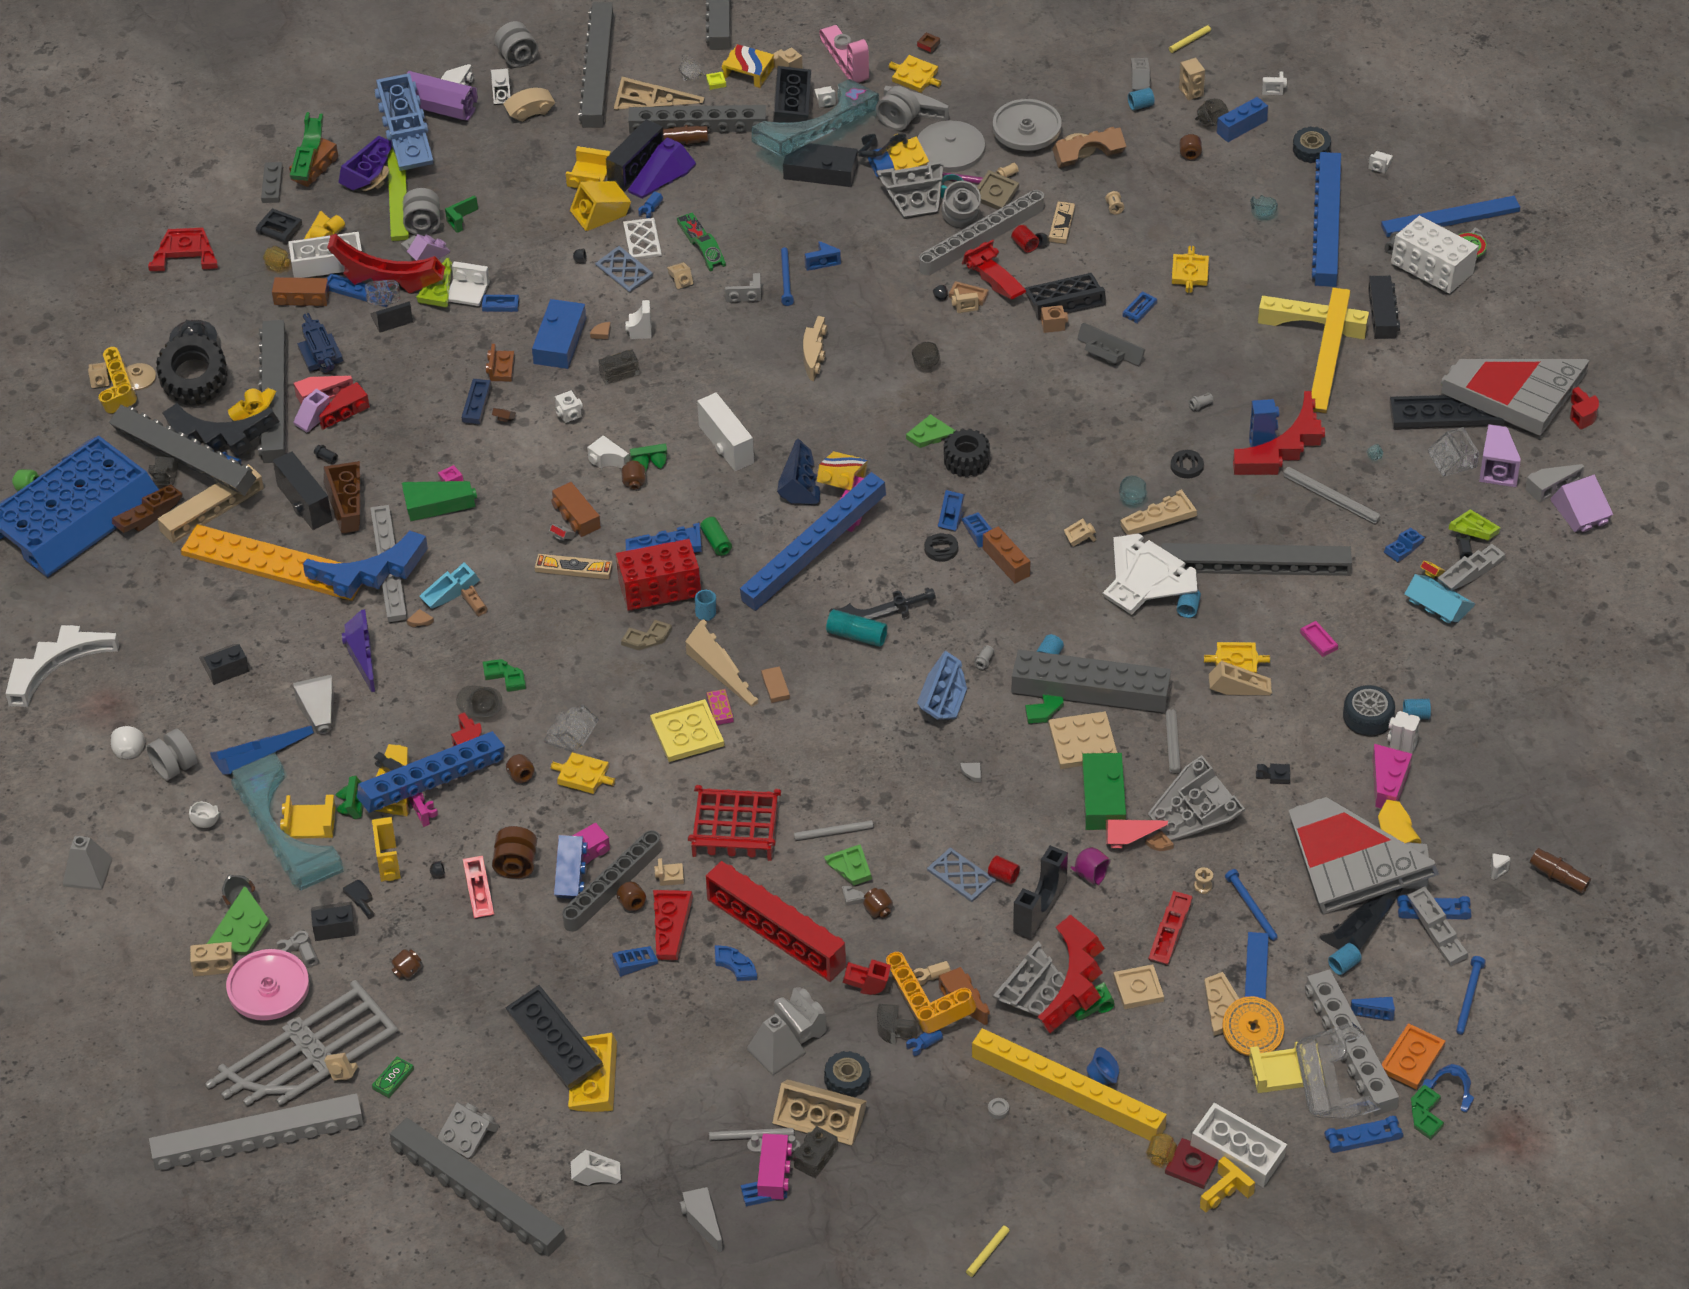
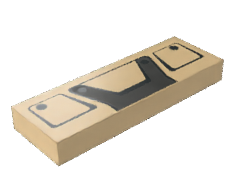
M1058 201L1049 235V242L1066 244L1075 210L1074 203Z

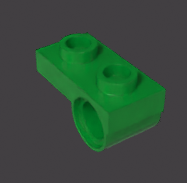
M1104 982L1095 987L1101 998L1086 1011L1080 1007L1074 1013L1078 1021L1096 1011L1106 1013L1113 1009L1115 1005L1114 999Z

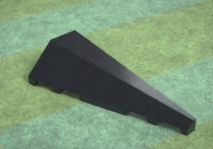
M1403 888L1382 894L1377 900L1367 901L1349 914L1348 918L1341 924H1335L1333 926L1334 931L1320 935L1321 940L1338 950L1347 943L1355 945L1360 950Z

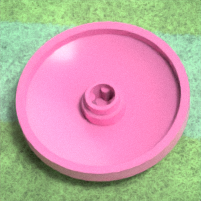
M266 949L253 952L239 960L228 975L226 989L231 1005L240 1014L255 1020H273L290 1014L303 1003L309 990V977L305 965L295 955L283 950Z

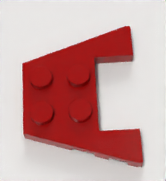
M203 227L167 230L160 243V248L154 253V259L152 262H149L148 268L149 271H165L166 258L202 256V269L218 268V263Z

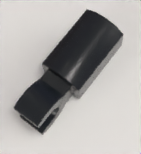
M1456 534V544L1458 545L1460 559L1464 556L1469 558L1473 554L1470 535L1466 534V538H1461L1459 534Z
M381 752L374 756V759L377 760L375 765L379 768H384L385 772H390L404 766L392 758L388 759Z

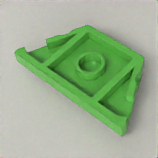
M243 887L207 944L231 942L234 954L249 955L269 924V919L246 887Z

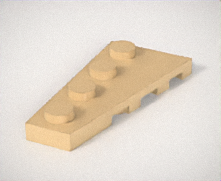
M1181 489L1176 492L1175 496H1167L1163 498V502L1157 505L1153 503L1148 506L1147 510H1139L1121 519L1120 524L1127 535L1138 534L1197 516V510Z

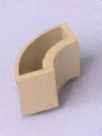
M529 88L512 95L503 104L511 117L523 122L526 118L535 114L546 115L555 104V101L548 90Z

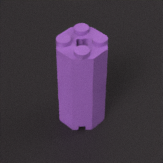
M412 71L407 72V74L410 73L412 82L415 81L417 91L415 93L420 98V109L467 121L470 120L475 112L473 103H477L478 100L477 88Z

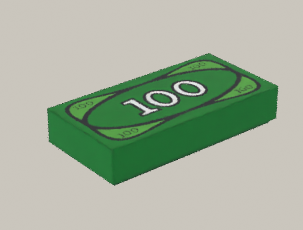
M397 1056L372 1084V1089L390 1098L412 1073L414 1066Z

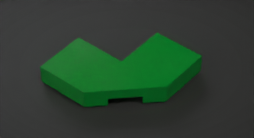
M502 659L483 662L485 680L505 678L507 692L526 689L523 670L510 666L508 662Z
M1043 694V704L1025 705L1027 723L1048 722L1056 711L1063 708V697Z
M1424 1084L1411 1098L1414 1129L1431 1140L1444 1126L1442 1120L1430 1113L1431 1109L1441 1100V1096Z

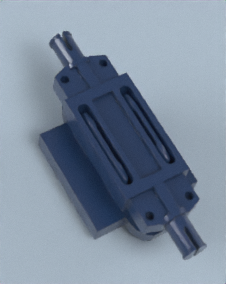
M305 313L303 315L305 323L302 324L305 341L297 343L300 354L309 372L320 369L323 373L330 372L334 369V364L343 362L342 354L332 333L327 334L324 325L320 324L319 320H312L310 314L307 313L306 316Z

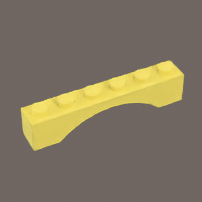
M1262 296L1259 306L1258 323L1277 326L1285 322L1304 320L1325 324L1329 306ZM1347 308L1343 334L1346 337L1365 339L1369 312Z

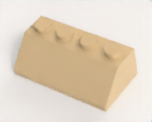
M786 1080L781 1083L772 1123L853 1145L863 1121L867 1101L796 1081Z

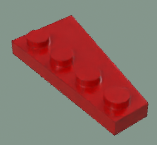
M653 890L657 958L661 960H678L693 899L692 891Z

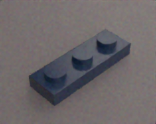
M472 380L461 417L463 423L480 424L491 388V380Z

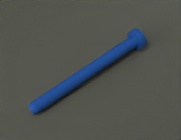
M783 247L781 249L784 295L781 297V302L783 305L789 306L794 303V297L790 290L788 249Z
M1236 869L1228 871L1225 874L1226 880L1233 883L1266 933H1269V938L1273 941L1277 940L1278 935L1238 878V871Z
M1473 956L1470 964L1473 967L1456 1029L1458 1034H1463L1465 1031L1479 973L1486 963L1485 959L1480 956Z

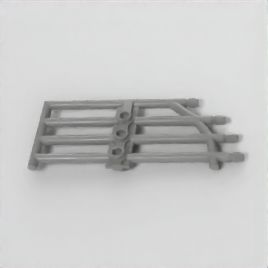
M354 980L350 983V986L353 988L352 990L305 1020H302L300 1017L293 1018L287 1022V1025L282 1027L284 1033L229 1068L225 1064L219 1065L218 1070L221 1073L208 1080L205 1086L210 1089L228 1078L236 1084L221 1094L224 1099L245 1088L256 1091L243 1100L246 1106L254 1103L255 1100L257 1101L266 1094H285L276 1100L280 1106L330 1075L324 1059L327 1055H331L330 1053L381 1021L387 1029L347 1053L346 1056L350 1062L399 1029L363 987ZM358 995L364 1001L315 1034L308 1028ZM369 1008L375 1014V1016L326 1047L319 1041ZM288 1039H291L296 1045L244 1079L236 1074V1072ZM300 1052L307 1058L267 1085L254 1083V1081ZM312 1065L318 1071V1073L299 1085L280 1086Z

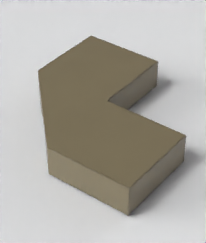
M654 620L647 633L629 627L621 640V645L639 651L662 644L672 631V625Z

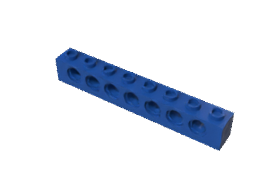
M491 731L359 783L357 798L369 813L380 810L385 806L397 803L410 796H415L420 792L430 790L443 783H448L473 771L481 770L493 763L503 760L505 746L494 732Z

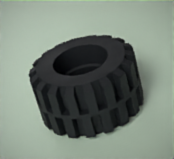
M969 428L968 430L960 429V431H953V434H949L948 438H945L944 465H946L947 470H951L952 474L956 473L960 477L962 475L965 477L970 475L977 476V473L981 474L983 470L988 468L990 462V443L983 433L980 434V431H973Z

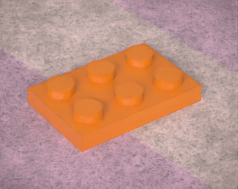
M1408 1023L1381 1065L1387 1076L1417 1090L1444 1048L1446 1041Z

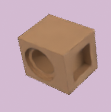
M1062 305L1041 308L1043 332L1065 331V323H1068V314L1064 312Z

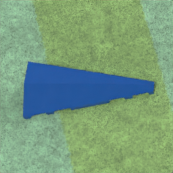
M312 725L229 747L221 751H214L210 753V756L222 774H231L313 734Z

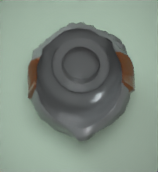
M229 874L222 887V898L226 905L232 906L243 887H246L255 899L257 892L252 881L245 876Z

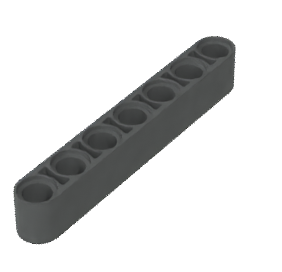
M654 830L645 832L563 909V924L566 930L571 932L579 930L617 894L621 885L630 882L661 852V841L658 832Z

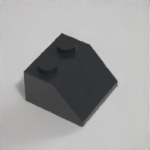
M232 644L199 657L213 685L249 672L247 657L240 644Z
M352 902L311 907L315 941L356 936Z

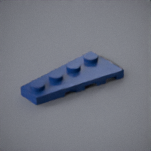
M695 523L693 527L687 529L682 526L678 527L677 531L669 533L666 530L660 531L656 536L647 534L625 539L626 551L690 539L693 551L702 552L700 525Z

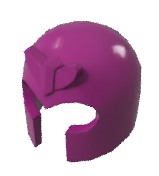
M1086 848L1078 854L1075 867L1071 866L1070 868L1082 878L1085 877L1093 885L1095 883L1100 885L1105 878L1111 859L1096 848Z

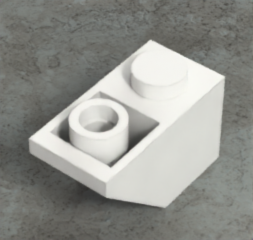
M468 64L448 70L441 79L468 86L474 78L472 66Z
M491 70L494 104H503L511 97L509 70Z

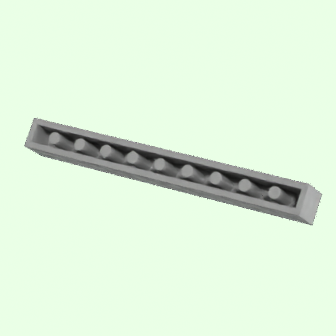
M356 1093L149 1138L155 1170H164L178 1165H188L192 1162L210 1160L215 1157L229 1156L234 1153L252 1151L262 1147H271L275 1144L293 1142L303 1138H313L317 1135L335 1133L345 1129H354L363 1126V1120Z

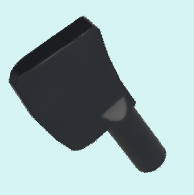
M355 880L343 887V893L361 908L367 918H373L375 913L367 904L372 900V894L368 887L361 880Z

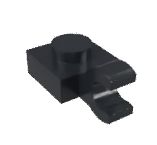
M1270 763V767L1264 764H1257L1256 779H1270V784L1290 785V764Z

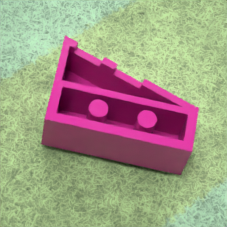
M1374 744L1372 762L1375 807L1382 809L1386 800L1399 801L1411 768V753Z

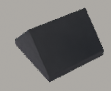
M410 301L370 313L379 333L413 323Z

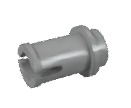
M1210 393L1198 397L1193 396L1189 400V405L1192 410H1199L1200 407L1213 404V396Z
M984 646L979 656L975 657V666L978 669H984L989 666V660L995 652L991 646Z

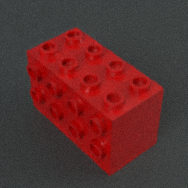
M690 539L616 553L618 581L627 611L694 598L696 593L701 591L699 566Z

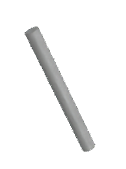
M870 820L795 832L794 839L796 841L873 828V822Z
M779 1128L709 1132V1139H748L754 1134L758 1135V1138H762L763 1134L794 1136V1129Z

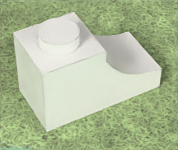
M649 300L642 301L641 308L637 312L629 314V321H626V332L630 333V339H651Z
M604 435L587 447L589 461L601 469L606 466L622 468L629 462V453Z
M585 1150L571 1161V1180L588 1186L597 1182L617 1184L621 1180L620 1162Z

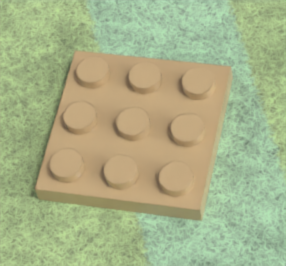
M1106 711L1050 719L1048 721L1060 769L1082 766V753H1117Z

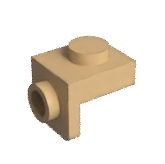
M345 1053L327 1055L324 1059L333 1080H348L352 1078L358 1067L357 1063H349Z

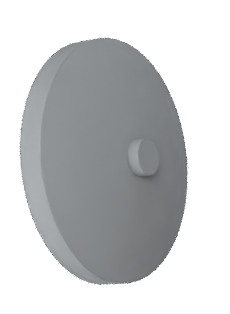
M1034 99L1014 100L1001 106L996 111L993 117V132L1001 143L1010 148L1027 151L1037 150L1052 144L1061 133V117L1054 107L1043 101Z
M950 120L931 124L923 129L917 137L929 162L944 160L943 172L967 170L975 166L982 159L985 152V140L981 132L974 126L961 121Z

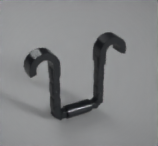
M901 133L893 136L879 151H867L871 146L877 144L878 140L875 134L865 135L861 138L864 146L858 151V156L864 158L882 156L898 142L902 141L903 144H906L908 142L907 135Z

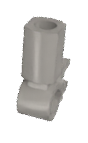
M298 931L289 940L284 939L277 942L278 948L291 953L293 950H299L306 967L318 964V958L306 931Z

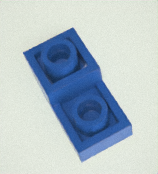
M1409 528L1400 533L1395 542L1387 545L1384 553L1399 562L1411 554L1424 541L1425 537L1416 530Z

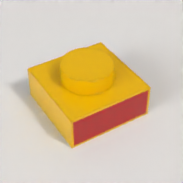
M1423 561L1420 566L1426 570L1425 574L1432 578H1435V576L1439 577L1446 571L1429 561Z

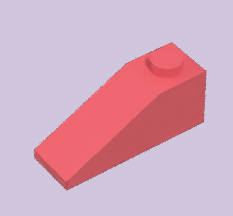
M351 376L308 377L294 383L295 394L301 404L304 398L315 389L330 396L331 400L341 389L352 385L353 379Z
M1106 820V844H1111V848H1123V845L1129 844L1168 825V821Z
M483 856L463 859L465 878L474 918L494 915Z

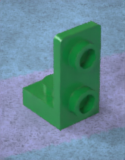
M474 195L445 208L446 221L456 233L463 231V216L478 210L477 197Z

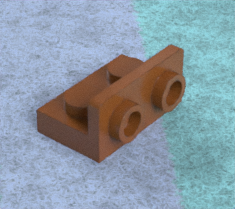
M491 345V350H488L487 353L489 363H486V374H489L491 381L512 382L514 351H496V345Z

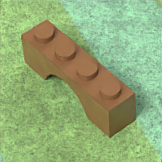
M1110 127L1105 129L1104 132L1093 131L1087 136L1077 135L1071 140H1058L1052 150L1058 168L1075 164L1079 151L1083 148L1096 147L1102 150L1106 156L1123 152L1127 146L1121 128L1115 129Z

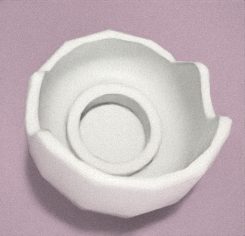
M203 801L194 803L189 809L190 821L200 828L213 826L220 814L216 805L213 806Z

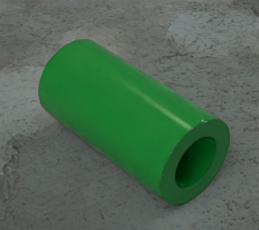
M708 517L704 519L700 524V528L714 552L719 556L728 554L732 549V543L717 518Z

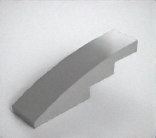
M885 86L884 96L892 88L891 86ZM911 91L920 104V111L916 117L948 121V105Z
M1490 544L1482 552L1477 550L1469 558L1464 556L1439 576L1438 581L1451 591L1462 587L1498 565L1505 559V553L1493 544Z
M1423 887L1407 895L1419 919L1448 964L1453 966L1468 958V952L1457 939V933L1446 920V914L1427 888Z

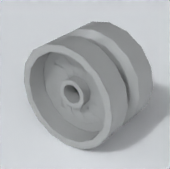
M902 86L890 88L876 105V113L881 122L888 128L899 131L905 129L920 111V104L916 96Z

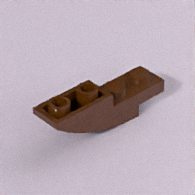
M170 484L143 497L142 504L113 517L112 524L123 533L133 528L139 532L166 514L183 497V493Z

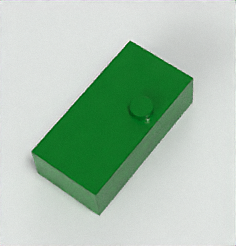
M1082 753L1085 830H1106V820H1126L1122 753Z

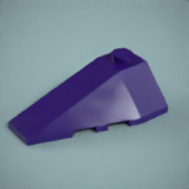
M377 136L341 166L338 183L354 190L374 181L379 177L392 148L391 141Z
M667 137L653 152L628 189V193L643 199L654 191H658L660 186L666 183L668 185L673 183V179L679 176L681 178L686 176L696 166V162L681 143Z
M364 609L359 611L344 625L345 633H342V642L347 644L348 653L370 691L375 692L370 637L366 611Z

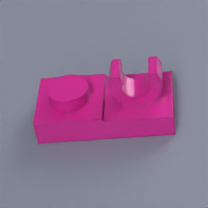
M422 792L408 797L423 827L430 825L429 817L433 818L438 815L437 808L429 810L434 808L433 801H428L424 805L423 802L425 800Z

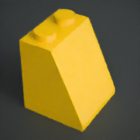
M615 181L580 182L570 211L584 230L589 231L626 216L631 201Z

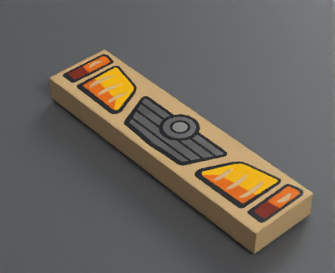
M538 554L535 572L609 579L613 564L612 561Z

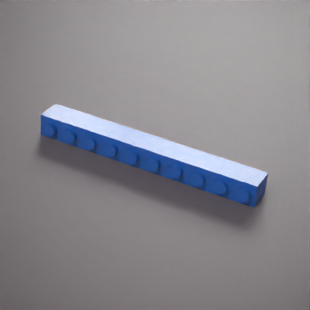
M1320 152V159H1316V169L1319 171H1316L1315 181H1318V183H1315V193H1318V195H1315L1314 205H1318V207H1314V217H1317V219H1314L1313 229H1317V231L1313 232V241L1316 243H1313L1312 254L1316 255L1312 257V266H1315V268H1312V278L1315 279V286L1336 287L1341 153Z
M872 472L868 474L740 588L742 602L754 611L761 607L886 496L885 482Z

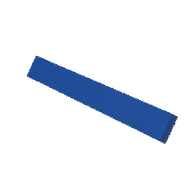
M1509 196L1381 222V227L1386 237H1390L1393 232L1403 230L1419 215L1443 227L1520 212V205L1515 196Z

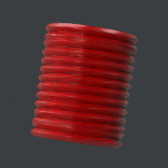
M1026 225L1017 226L1011 234L1012 240L1026 253L1035 250L1039 244L1038 237Z
M998 855L993 857L988 867V875L1010 885L1016 881L1020 872L1018 864Z

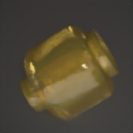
M277 246L268 247L263 256L265 265L277 272H280L283 268L287 269L290 264V259H288L289 253Z
M1158 1133V1135L1152 1136L1146 1154L1151 1159L1152 1164L1163 1166V1164H1168L1173 1160L1177 1145L1174 1142V1138L1170 1135Z

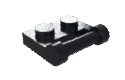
M272 208L257 225L256 233L266 234L281 240L282 243L288 244L291 236L302 225V219ZM267 226L284 231V233H280L278 231L267 228Z

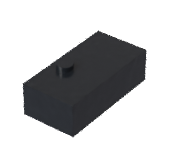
M777 67L772 127L806 131L809 115L811 69Z
M646 119L606 158L607 181H615L622 191L625 192L632 185L656 148L664 141L663 126Z
M789 141L783 162V179L852 187L858 165V149Z
M291 451L274 459L273 465L277 486L291 502L296 514L299 513L312 530L332 522L328 495L297 456Z

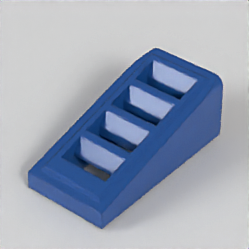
M979 512L962 518V522L975 544L979 548L983 547V534L992 530V528Z
M651 946L612 953L613 963L620 977L658 964ZM645 954H648L650 959H646Z
M1393 997L1351 1000L1350 1007L1355 1016L1393 1021L1395 1007Z

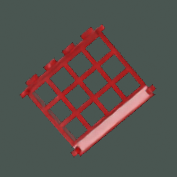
M701 785L695 786L694 791L698 792L694 830L693 835L688 836V841H692V857H696L698 846H705L708 849L709 855L716 854V847L727 848L729 856L736 855V848L747 849V855L751 858L755 857L756 849L767 850L768 861H772L773 846L776 845L774 836L778 796H781L780 789H775L773 792H757L749 790L703 789ZM703 803H716V805H703ZM720 804H734V807L720 806ZM739 805H753V808H750V807H738V806H739ZM757 805H759V806H772V809H770V808H757ZM702 810L715 811L714 820H701ZM719 811L733 812V820L718 821ZM738 812H751V822H737ZM770 813V823H755L756 814ZM700 825H713L712 835H699ZM717 826H732L731 836H716ZM736 827H751L750 836L735 837ZM755 828H769L768 838H754Z

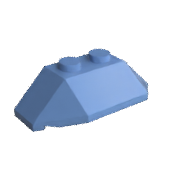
M947 651L943 652L929 672L917 702L922 710L937 720L955 719L967 690L965 677L961 669V661Z

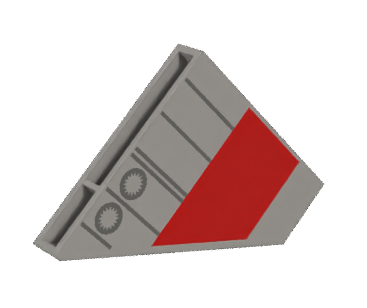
M1459 359L1455 365L1451 366L1449 374L1443 376L1441 380V385H1443L1441 393L1541 436L1572 394V389L1576 388L1586 375L1589 360Z
M1327 797L1316 799L1313 802L1296 806L1289 810L1323 914L1439 875L1434 860Z

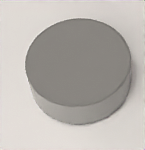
M839 34L834 38V46L840 50L847 49V44L851 43L850 36L846 34Z
M995 1098L988 1104V1113L994 1119H1004L1009 1114V1104L1005 1099Z

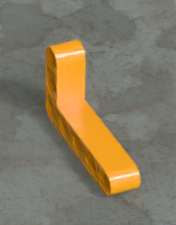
M892 952L887 956L886 963L891 965V976L923 1032H935L972 1014L976 1010L975 1000L971 990L968 988H960L930 1003L904 955L901 952Z

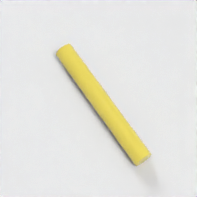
M1207 25L1169 47V51L1173 53L1210 32V26Z
M1001 1227L966 1270L970 1277L974 1276L1009 1233L1008 1227Z

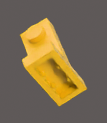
M1223 1156L1218 1161L1217 1173L1223 1178L1201 1195L1200 1208L1207 1213L1211 1208H1216L1223 1198L1232 1195L1236 1189L1245 1197L1250 1198L1254 1194L1255 1181Z

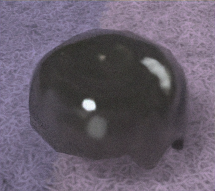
M929 341L922 342L912 350L914 363L920 369H929L938 364L940 353L935 343Z

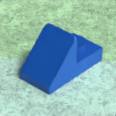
M818 241L819 251L804 253L806 271L841 265L840 249Z
M950 490L945 491L938 527L957 530L964 514L962 506L965 494Z

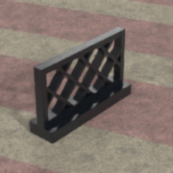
M1092 273L1025 287V294L1035 309L1038 320H1041V308L1062 305L1064 312L1068 314L1106 305L1105 289L1103 286L1100 287ZM1061 290H1064V291H1068V292L1065 294V293H1061L1060 291H1061Z

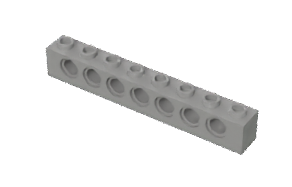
M1331 970L1307 976V983L1304 986L1305 993L1308 997H1311L1315 1012L1321 1016L1323 1027L1328 1029L1331 1042L1334 1045L1336 1044L1340 1059L1346 1062L1347 1071L1351 1077H1354L1358 1092L1363 1094L1367 1109H1371L1374 1116L1397 1109L1399 1096Z

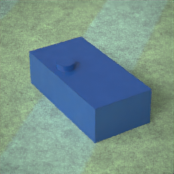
M550 299L532 347L533 364L569 368L586 322L585 304Z

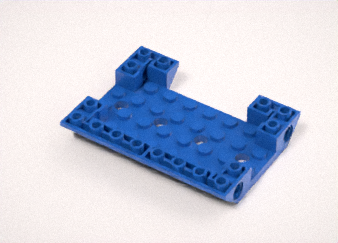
M98 435L63 457L60 463L23 489L0 501V539L5 536L21 548L23 559L46 577H49L115 530L117 527L112 524L113 517L142 504L143 497L159 489L147 471Z

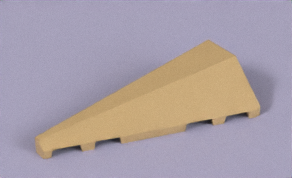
M621 77L614 109L703 103L704 97Z
M704 619L701 620L685 641L686 654L751 707L758 704L757 697H754L747 689L749 687L747 682L742 683L739 678V670L725 649L721 648L715 641V634L708 632L706 628L707 622Z

